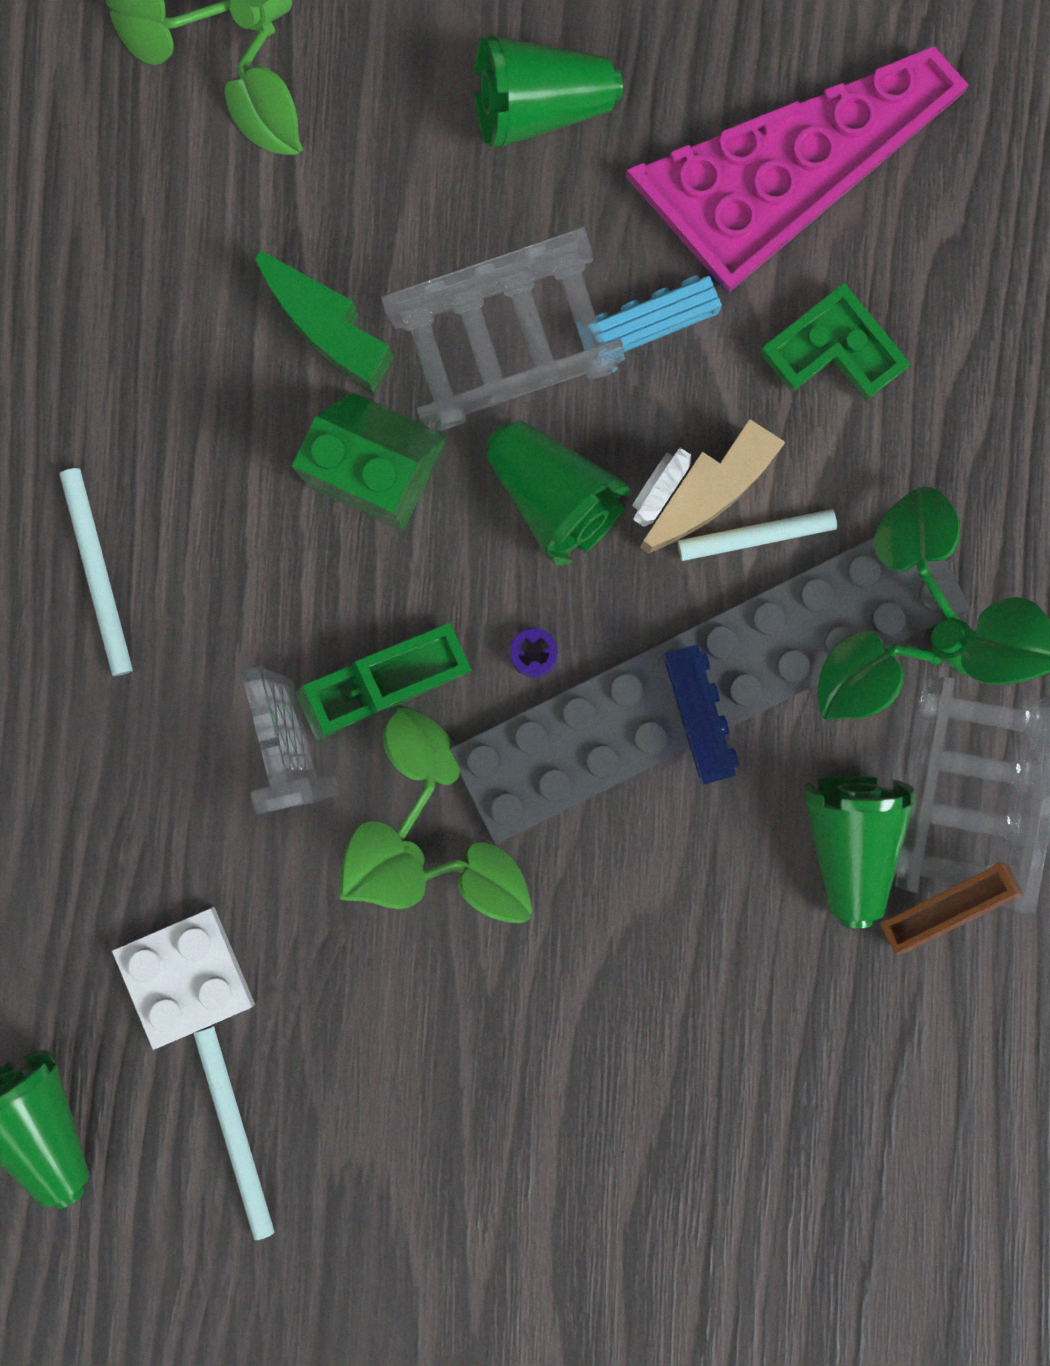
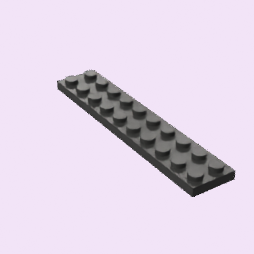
M874 538L451 748L450 751L460 768V775L495 845L817 685L826 658L845 638L856 633L871 631L882 639L886 649L945 621V616L919 575L917 565L905 571H894L888 568L878 559L874 547ZM946 559L927 562L930 573L953 611L959 614L969 609L970 606Z

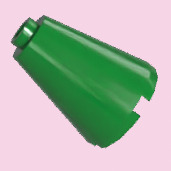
M499 36L481 37L476 46L474 75L482 74L481 92H474L475 108L482 140L485 144H490V148H501L610 113L613 110L615 101L621 100L623 92L622 75L619 68H613L612 62L608 57Z
M518 421L513 424L509 422L503 423L490 435L487 441L489 446L486 455L487 461L546 557L556 566L567 565L574 561L567 553L578 546L585 552L591 549L609 532L624 512L625 507L619 502L621 496L631 497L632 491L623 480L524 421Z
M844 775L819 778L818 789L810 782L805 784L804 799L829 913L839 918L840 924L845 927L868 928L873 925V920L884 916L915 802L913 786L903 781L893 779V789H888L877 785L878 777Z
M41 1050L23 1056L28 1064L23 1068L11 1070L8 1064L0 1068V1166L40 1206L49 1207L54 1205L56 1209H62L77 1201L84 1194L85 1189L83 1186L88 1181L90 1175L56 1060L50 1051Z

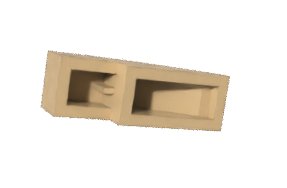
M749 419L721 463L702 452L647 534L640 548L647 553H651L677 542L708 524L730 507L760 477L786 442Z

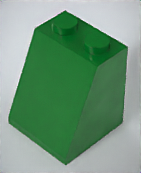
M352 392L315 416L292 467L310 489L404 532L448 437Z

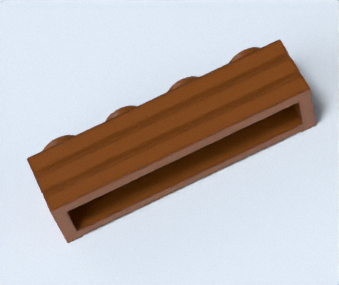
M999 862L972 878L891 919L881 922L880 925L894 953L905 954L1024 894L1009 865Z

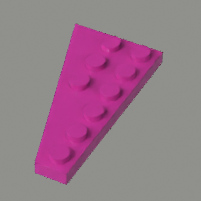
M933 46L878 68L874 74L845 86L841 83L826 89L820 96L800 104L798 101L724 130L720 136L693 147L687 145L672 151L670 156L646 166L645 163L627 169L626 178L729 294L964 94L969 85L937 48Z

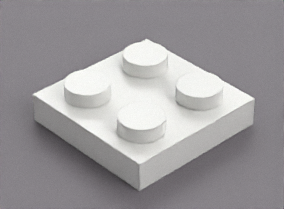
M215 907L112 951L153 1050L252 1008L255 1005Z

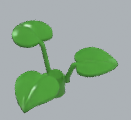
M105 0L107 7L110 9L109 14L112 23L124 45L136 58L151 65L164 63L173 53L174 44L168 28H177L230 10L234 21L240 27L257 30V35L237 65V72L240 77L228 81L225 85V98L229 113L238 129L250 141L267 151L283 155H297L304 150L298 135L296 108L286 84L276 73L264 66H253L250 68L252 60L266 38L275 33V28L271 22L290 11L292 0H224L176 17H165L164 0Z
M398 707L393 716L386 722L383 730L385 753L390 762L403 775L413 780H423V788L397 832L385 823L369 821L361 824L352 833L346 845L341 863L340 899L364 901L392 909H407L413 907L422 899L425 893L426 881L454 871L462 873L458 880V889L463 898L474 909L488 917L504 922L524 923L532 918V905L525 879L516 862L501 848L489 843H474L465 851V862L456 859L425 870L423 868L425 858L421 849L410 841H404L434 791L435 782L451 785L458 779L460 768L450 751L451 748L455 747V744L439 724L422 713Z

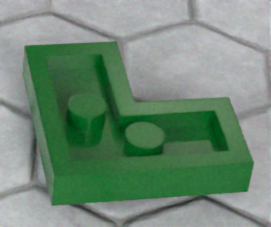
M845 283L762 347L759 352L791 393L833 361L865 401L869 400L911 365Z

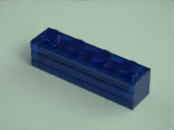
M697 644L664 654V663L700 784L704 785L735 776L734 768L739 767V761L734 747L728 748L725 735L730 734L725 715H718L715 703L720 702V697L715 682L709 684L706 670H710V663L706 651H699Z

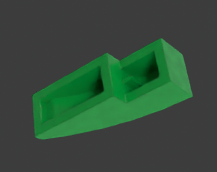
M260 250L255 261L274 297L297 331L319 355L344 376L374 394L393 360L390 346L353 326L358 313L352 300Z
M447 623L357 660L351 666L302 685L295 694L316 741L414 699L472 670L451 623Z

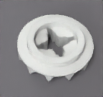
M679 448L674 456L668 452L665 454L632 507L638 510L633 518L634 521L643 527L654 522L691 466V454L682 448Z

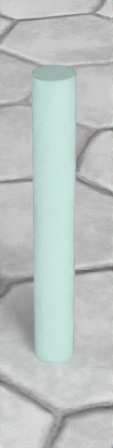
M829 509L678 540L679 555L681 561L832 531L837 529V520L834 510Z

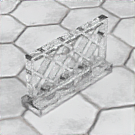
M259 666L242 670L270 787L250 792L255 815L287 810L340 796L335 775L316 776L292 678Z

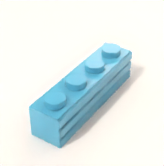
M699 275L684 280L680 288L672 291L669 288H663L653 293L648 301L639 303L638 300H634L623 305L620 308L621 312L609 316L608 312L593 317L590 320L591 324L587 325L586 335L598 363L719 314L722 304L711 278L707 276L700 279Z

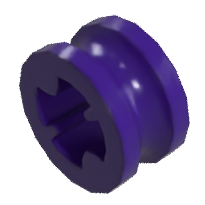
M529 628L515 636L511 643L510 655L512 663L519 673L526 677L537 678L545 676L553 669L557 662L558 649L555 640L548 632L538 628ZM539 640L543 641L548 646L547 649L543 650V654L549 656L546 662L541 665L533 661L528 666L520 660V657L525 656L524 651L519 650L522 644L527 641L535 645Z

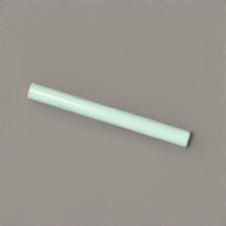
M80 468L67 469L59 474L112 676L132 672L133 669Z
M209 1026L193 1034L254 1240H260L273 1235L275 1231L214 1026Z

